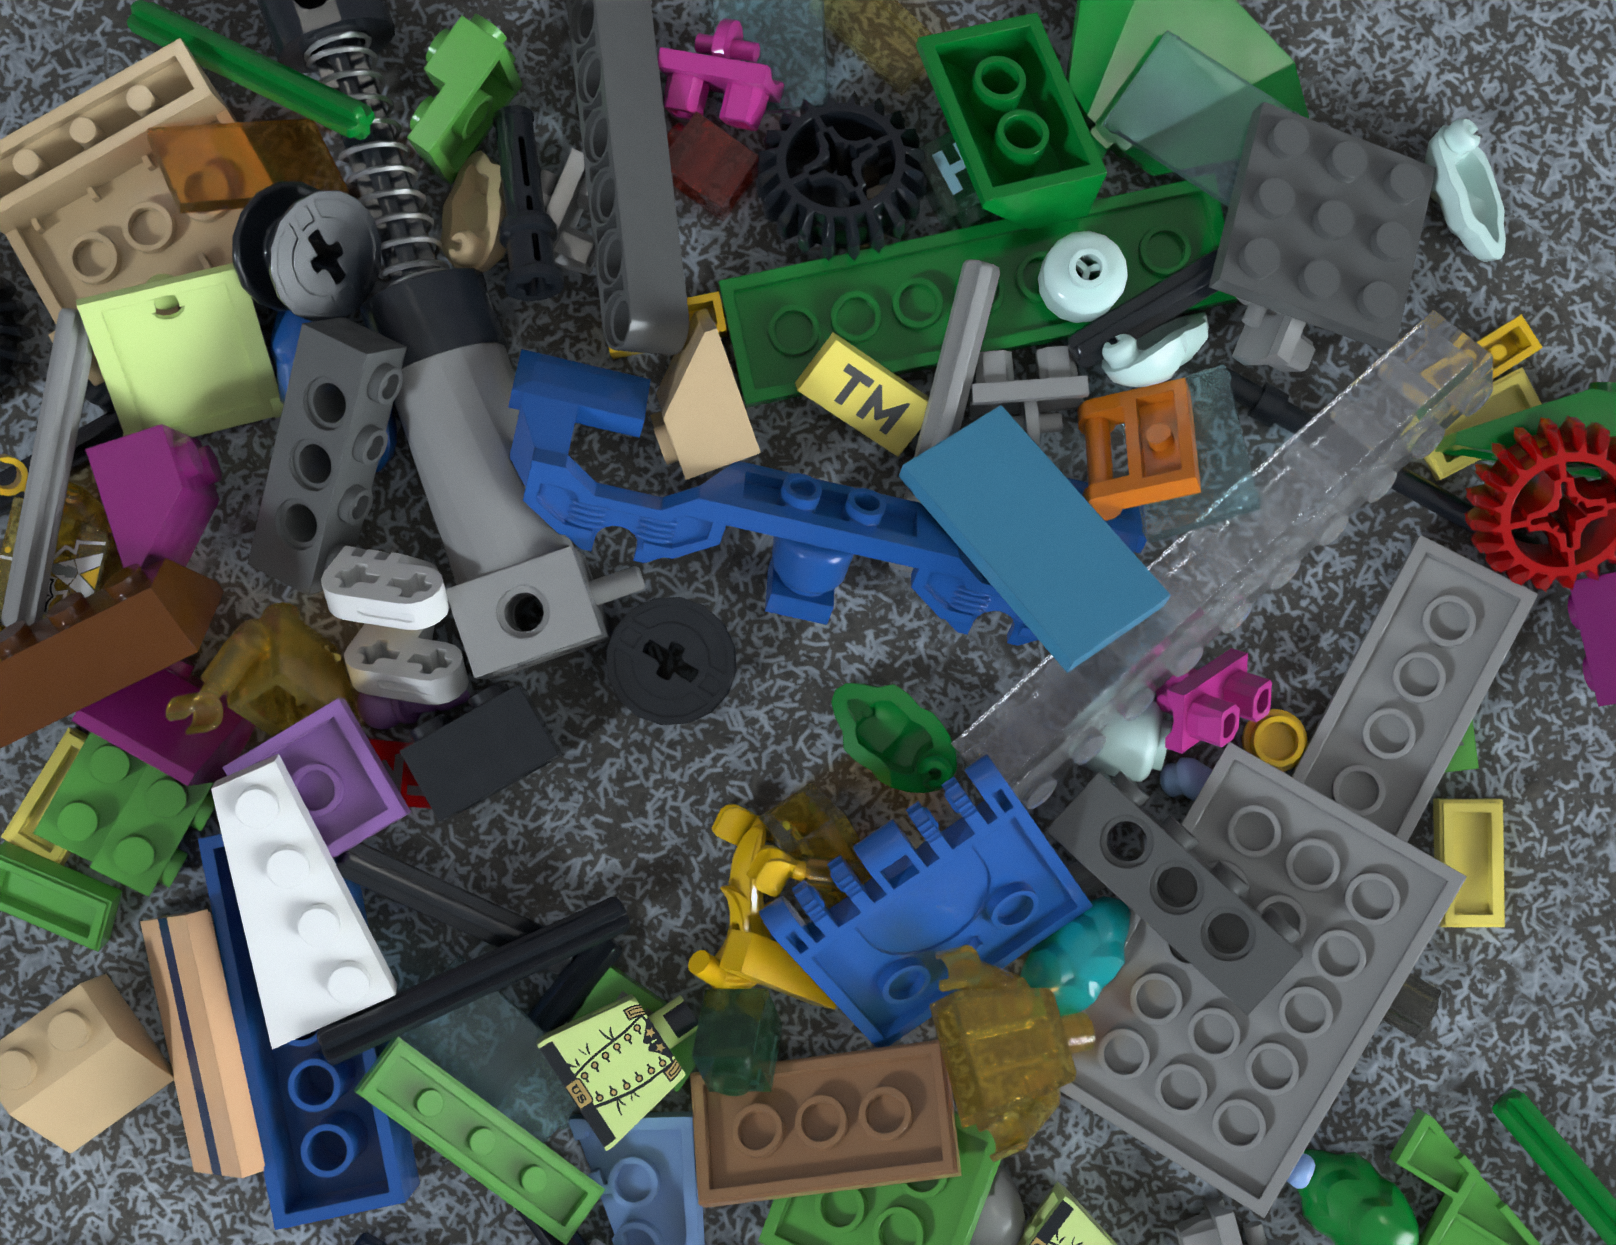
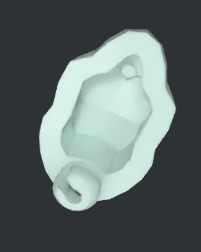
M1458 118L1450 126L1443 125L1428 143L1425 163L1436 167L1430 195L1434 201L1440 204L1450 232L1460 238L1467 250L1477 259L1484 262L1499 260L1505 253L1504 206L1491 166L1485 153L1478 147L1481 137L1473 135L1478 130L1477 126L1469 119Z
M1195 313L1170 320L1137 340L1128 334L1115 336L1118 343L1111 345L1109 342H1106L1102 350L1104 360H1102L1103 370L1114 383L1123 386L1147 387L1171 379L1174 372L1179 369V366L1191 360L1207 340L1209 325L1206 313Z

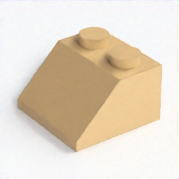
M707 308L696 311L689 322L688 336L684 347L678 354L673 356L656 392L661 411L650 415L666 464L669 465L679 461L686 480L761 453L717 327Z
M107 974L80 983L0 1040L1 1104L10 1116L70 1154L174 1081L170 1064Z

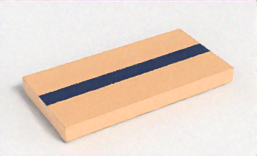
M208 909L140 921L193 1170L198 1173L245 1178L264 1171L265 1162L211 913L208 912Z

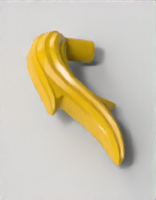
M763 824L752 826L744 834L732 858L729 885L720 887L727 898L730 910V924L722 947L715 956L705 950L696 951L688 962L689 971L708 983L719 995H741L757 984L719 969L731 929L753 932L768 939L771 938V933L759 914V911L771 902L764 905L763 892L755 888V879L749 878L746 875L757 852L765 846L766 830Z

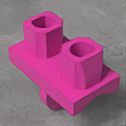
M722 19L714 35L698 33L695 39V51L698 53L660 47L658 66L659 70L667 76L664 108L675 117L694 121L702 120L709 91L723 93L725 95L719 118L726 125L734 128L757 131L768 101L781 103L785 85L781 81L772 80L771 69L768 65L751 63L757 62L759 59L760 44L743 40V28L738 20Z
M1230 648L1199 670L1187 664L1177 663L1169 666L1159 674L1155 684L1156 703L1161 711L1172 715L1174 719L1172 731L1165 737V748L1182 754L1201 740L1223 747L1234 739L1239 729V717L1258 722L1269 714L1272 682L1270 679L1247 672L1248 653Z

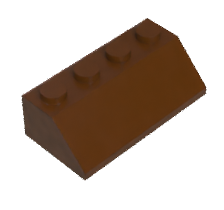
M167 558L144 569L136 563L121 569L111 576L103 585L104 589L86 598L81 592L73 593L56 603L47 612L46 618L30 626L24 620H21L0 631V749L197 653L224 593L218 582Z

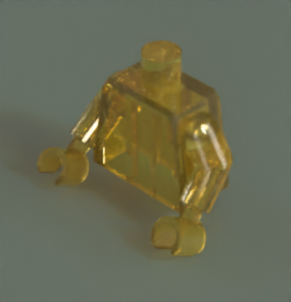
M284 602L268 606L263 610L259 619L253 618L242 622L225 641L201 675V679L205 683L201 690L196 693L178 695L172 698L166 709V717L169 721L185 719L193 713V721L187 728L186 735L204 733L216 729L221 724L223 707L219 699L222 695L227 696L228 708L274 737L334 700L344 698L361 726L340 652L334 644L301 620L299 609L296 606Z
M963 945L935 952L936 959L943 960L948 969V979L938 982L939 990L942 992L958 988L961 990L953 992L929 1006L962 1129L976 1125L979 1132L988 1130L993 1136L996 1145L995 1153L991 1154L990 1158L992 1162H996L1024 1151L1028 1147L1029 1139L1036 1135L1059 1107L1061 1099L1060 1088L1076 1080L1077 1072L1072 1055L1094 1048L1095 1031L1091 1019L1084 1012L1060 1016L1055 995L1049 988H1030L1024 977L980 960L977 951L972 946Z

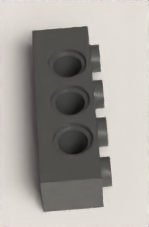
M345 317L302 323L248 565L310 596L323 591L322 575L343 547H357L363 521L373 503L371 489L378 461L384 454L388 443L386 429L393 401L399 394L403 383L401 369L407 349L406 346Z
M1104 771L1098 772L1046 831L1248 1016L1303 957L1302 949L1294 943L1301 935L1300 931L1272 906L1264 914L1256 909L1243 897L1250 887L1222 861L1219 860L1211 868L1192 850L1199 841L1176 819L1169 815L1161 823L1142 805L1149 796L1126 774L1119 771L1112 779ZM1129 821L1136 823L1144 830L1147 846L1142 855L1136 858H1125L1113 849L1111 832L1115 825L1120 822ZM1172 867L1187 869L1197 881V894L1191 900L1184 903L1170 901L1161 892L1159 884L1161 874ZM1231 913L1242 918L1249 930L1245 942L1235 948H1224L1215 943L1210 935L1209 925L1216 916Z

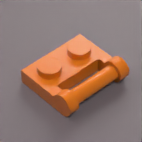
M1185 377L1089 399L1079 405L1077 409L1078 428L1085 435L1088 487L1084 489L1082 495L1104 521L1116 518L1120 515L1122 509L1201 493L1192 399ZM1125 423L1129 475L1114 478L1110 433L1115 429L1116 425Z

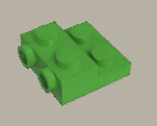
M474 14L471 20L461 15L451 30L448 28L443 29L432 41L426 54V61L428 63L424 70L438 94L435 98L428 96L417 107L410 121V129L412 131L407 137L429 170L449 185L453 184L467 158L475 153L492 129L494 113L500 108L508 106L523 85L513 64L516 58L504 45L507 37L494 24L478 14Z
M90 732L33 834L92 862L89 868L150 897L157 883L170 888L187 858L188 853L177 847L188 827L190 826L201 832L214 810L213 795L209 792L213 783L187 786Z

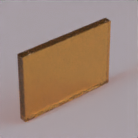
M308 118L153 127L147 129L148 142L179 214L244 209L257 192L281 181H302L321 191L339 190L346 194L349 192L315 121Z

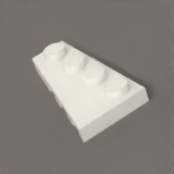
M276 754L217 780L211 791L272 1049L395 996L398 984L280 755Z

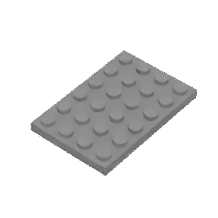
M1229 742L1184 818L1182 825L1199 841L1192 851L1205 863L1213 868L1220 860L1247 883L1250 888L1243 897L1256 909L1264 914L1272 906L1300 931L1301 935L1294 943L1302 949L1303 957L1247 1016L1131 909L1130 927L1124 944L1125 963L1117 975L1102 989L1095 1002L1085 1010L1069 1016L1035 1076L1265 1218L1467 876ZM1172 867L1161 874L1160 889L1163 895L1170 901L1184 903L1191 900L1197 894V881L1187 869ZM1231 913L1216 916L1209 925L1212 939L1224 948L1240 946L1245 942L1249 934L1244 920Z

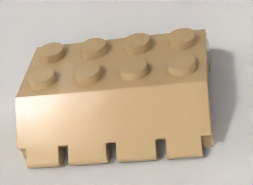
M179 38L0 139V232L6 235L55 324H57L58 314L62 308L78 310L76 299L145 284L152 276L157 274L179 276L233 263L232 236L240 213L257 192L272 185V182L235 117L184 41ZM178 304L170 310L156 309V314L171 315L178 312L182 306L180 307ZM55 331L48 334L52 343L54 340ZM93 351L88 379L94 386H97L105 381Z

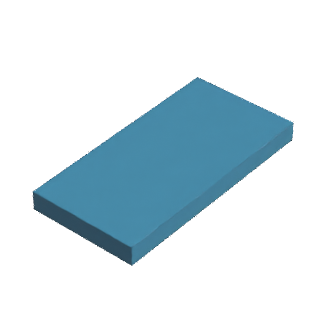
M1002 405L903 464L899 478L1067 673L1164 607L1171 596Z

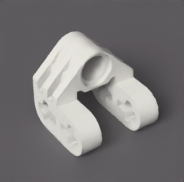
M344 546L324 571L321 583L329 611L335 617L365 623L344 653L352 686L358 692L367 695L426 705H439L458 698L467 689L469 683L462 652L455 645L432 640L435 624L447 615L450 608L442 574L439 573L437 566L431 562L392 552L389 554L378 550H364L357 547Z

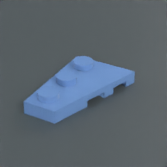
M693 1111L648 1112L608 1151L605 1150L582 1114H573L567 1119L575 1141L580 1140L591 1172L588 1174V1177L605 1189L601 1195V1200L614 1232L612 1238L614 1245H705L703 1207L698 1204Z

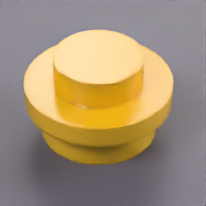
M1270 709L1269 714L1258 722L1249 720L1242 734V747L1244 750L1282 772L1288 771L1297 765L1307 746V734L1301 721L1293 714L1280 709Z

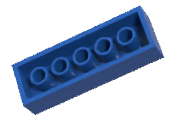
M222 834L199 838L200 854L231 1010L265 1162L263 1172L275 1230L405 1203L420 1185L410 1131L354 1091L355 1087L391 1040L336 1065H330L322 1053L317 1040L319 1029L272 1049ZM338 857L333 859L335 864L338 860ZM344 879L369 928L361 886Z

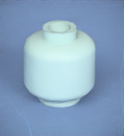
M1092 231L1072 232L1059 239L1043 260L1038 276L1040 295L1047 308L1061 319L1074 323L1094 321L1105 315L1124 292L1128 278L1126 259L1118 245L1107 236ZM1076 269L1082 274L1081 277L1078 275ZM1089 275H1092L1094 280H1089Z
M1106 692L1098 699L1095 710L1082 707L1074 745L1086 747L1085 762L1090 770L1094 772L1104 771L1111 776H1115L1119 771H1122L1131 780L1142 781L1149 776L1151 769L1162 770L1167 750L1165 748V737L1171 732L1172 721L1163 720V711L1154 701L1115 692Z

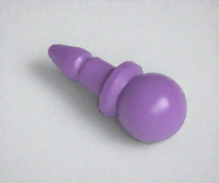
M465 690L458 698L448 703L426 705L367 695L360 692L357 700V709L362 720L369 726L377 729H389L400 722L404 724L415 723L421 713L450 710L467 702L470 694Z

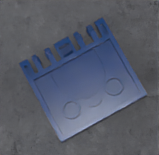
M985 754L964 769L985 801L975 806L955 777L941 785L945 791L944 796L953 810L963 816L945 830L940 831L939 824L927 807H923L917 801L906 809L909 817L926 840L917 849H915L895 820L891 819L853 846L857 856L873 877L864 885L842 856L839 855L827 864L834 883L841 892H845L848 895L845 899L828 909L814 886H810L806 880H803L794 886L792 890L802 909L811 919L807 925L783 895L759 911L764 924L776 941L876 1048L890 1046L1093 907L988 754Z

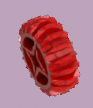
M1568 415L1559 428L1550 418L1540 417L1536 435L1533 436L1523 427H1514L1516 444L1507 449L1503 444L1492 443V452L1498 458L1493 466L1475 464V473L1484 481V484L1465 488L1467 499L1472 505H1475L1474 508L1464 513L1466 523L1472 530H1476L1471 535L1473 545L1480 553H1485V560L1494 571H1499L1500 573L1505 571V574L1512 582L1521 586L1530 579L1537 589H1542L1546 592L1556 578L1562 587L1573 590L1577 574L1581 572L1588 578L1599 581L1598 565L1606 559L1609 563L1616 564V436H1610V431L1598 422L1594 423L1592 421L1585 427V424L1577 417H1570ZM1566 462H1586L1596 465L1600 471L1601 479L1588 481L1585 477L1574 478L1566 470ZM1525 527L1529 532L1542 531L1548 537V544H1530L1513 538L1511 530Z

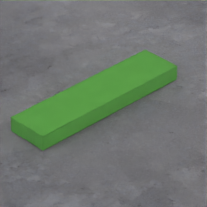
M398 1036L389 1042L354 1089L361 1097L565 1245L568 1244L605 1191L602 1186Z

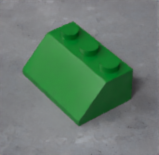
M1038 12L918 37L916 48L982 208L1029 230L1088 216L1107 175V171Z

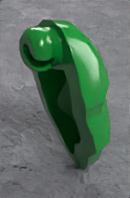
M845 683L835 690L831 703L835 718L843 732V749L857 763L871 770L880 782L905 792L928 793L941 790L943 788L941 785L954 776L957 769L956 751L948 732L931 711L921 708L907 692L895 684L877 687L867 683Z
M1305 1149L1303 1154L1311 1156L1316 1166L1308 1185L1297 1190L1301 1196L1302 1217L1316 1231L1330 1238L1334 1245H1419V1225L1404 1193L1394 1182L1382 1177L1369 1161L1356 1152L1334 1154L1324 1150Z

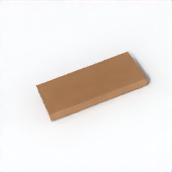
M943 1039L763 1063L760 1075H750L751 1065L738 1067L737 1075H726L728 1068L690 1073L698 1204L704 1208L962 1176L947 1045Z

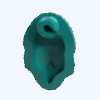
M1106 896L1091 900L1090 902L1093 907L1028 951L1019 978V992L1030 1013L1039 1019L1055 1020L1081 1012L1096 1001L1102 989L1117 975L1125 963L1124 944L1129 932L1131 912L1122 900Z

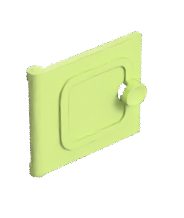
M233 263L179 276L157 274L152 276L145 284L76 299L77 308L123 429V437L160 424L188 436L196 437L272 417H281L284 404L280 402L277 381L252 297L241 286ZM178 304L180 307L182 306L178 312L171 315L156 314V309L170 310Z

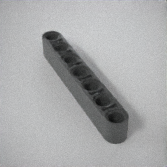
M566 0L605 341L609 348L616 351L675 355L682 350L687 340L689 312L651 0Z

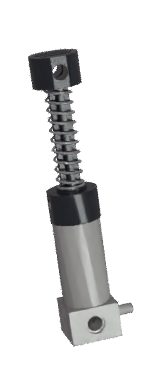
M257 0L279 63L300 73L319 72L321 78L319 82L371 106L375 113V119L370 125L371 133L363 140H358L354 137L347 138L333 130L330 133L331 137L342 139L345 150L340 153L338 160L350 163L353 174L348 177L346 183L358 186L361 198L358 200L374 217L381 238V256L386 269L380 272L379 278L390 279L391 282L386 289L368 298L360 306V314L366 328L407 347L401 369L403 383L399 394L394 399V404L456 582V586L445 590L474 678L495 680L610 640L612 632L602 604L643 590L645 582L639 567L632 566L593 580L585 555L574 548L572 541L566 535L558 534L523 501L525 485L509 458L520 411L508 408L515 375L506 352L507 342L499 318L492 307L483 272L475 268L450 269L449 265L437 260V255L442 249V242L429 237V232L434 226V219L425 213H421V209L426 202V196L420 191L413 189L418 179V172L409 166H405V162L410 156V149L404 144L397 142L402 132V126L397 121L389 118L394 109V103L388 97L381 95L386 86V80L381 74L373 71L378 63V56L375 53L386 47L395 36V26L386 0ZM369 57H371V59H372V64H371V65H370V62H369V59H368ZM375 77H376V78L379 80V82H380V87H379V88H378V85H377V82H376ZM383 101L386 102L388 105L387 111L385 109ZM391 124H392V125L395 127V129H396L395 135H394V132H393V129H392ZM399 148H401L404 152L403 158ZM407 172L411 173V175H412V180H411V181H410V178H409ZM415 195H417L420 198L419 204L417 202ZM424 219L428 221L427 227L425 225ZM432 243H434V244L436 245L435 251H434V248H433ZM539 599L544 611L542 621L535 629L526 631L521 623L522 609L531 600Z

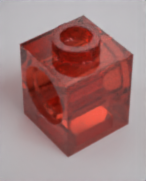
M696 111L686 126L679 122L667 134L673 186L724 222L758 176L756 163L759 160V156Z

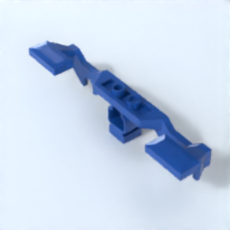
M521 349L508 408L520 410L509 458L525 485L523 501L558 534L566 535L580 549L592 551L595 536L600 530L609 526H620L631 531L637 539L633 561L647 563L663 557L674 559L720 545L727 525L773 536L772 558L767 576L765 612L827 625L834 608V590L844 581L855 554L913 567L911 588L940 619H945L958 633L968 635L973 622L979 615L990 611H1000L1008 614L1013 619V623L1007 633L1008 644L1019 646L1038 640L946 531L919 502L880 494L867 488H854L815 479L806 474L789 473L742 461L732 463L700 486L665 497L597 483L568 455L574 424H582L640 438L645 421L651 379ZM1067 478L1081 495L1084 489L1088 487V482ZM1145 505L1122 509L1119 516L1105 521L1133 553L1141 554L1149 538Z

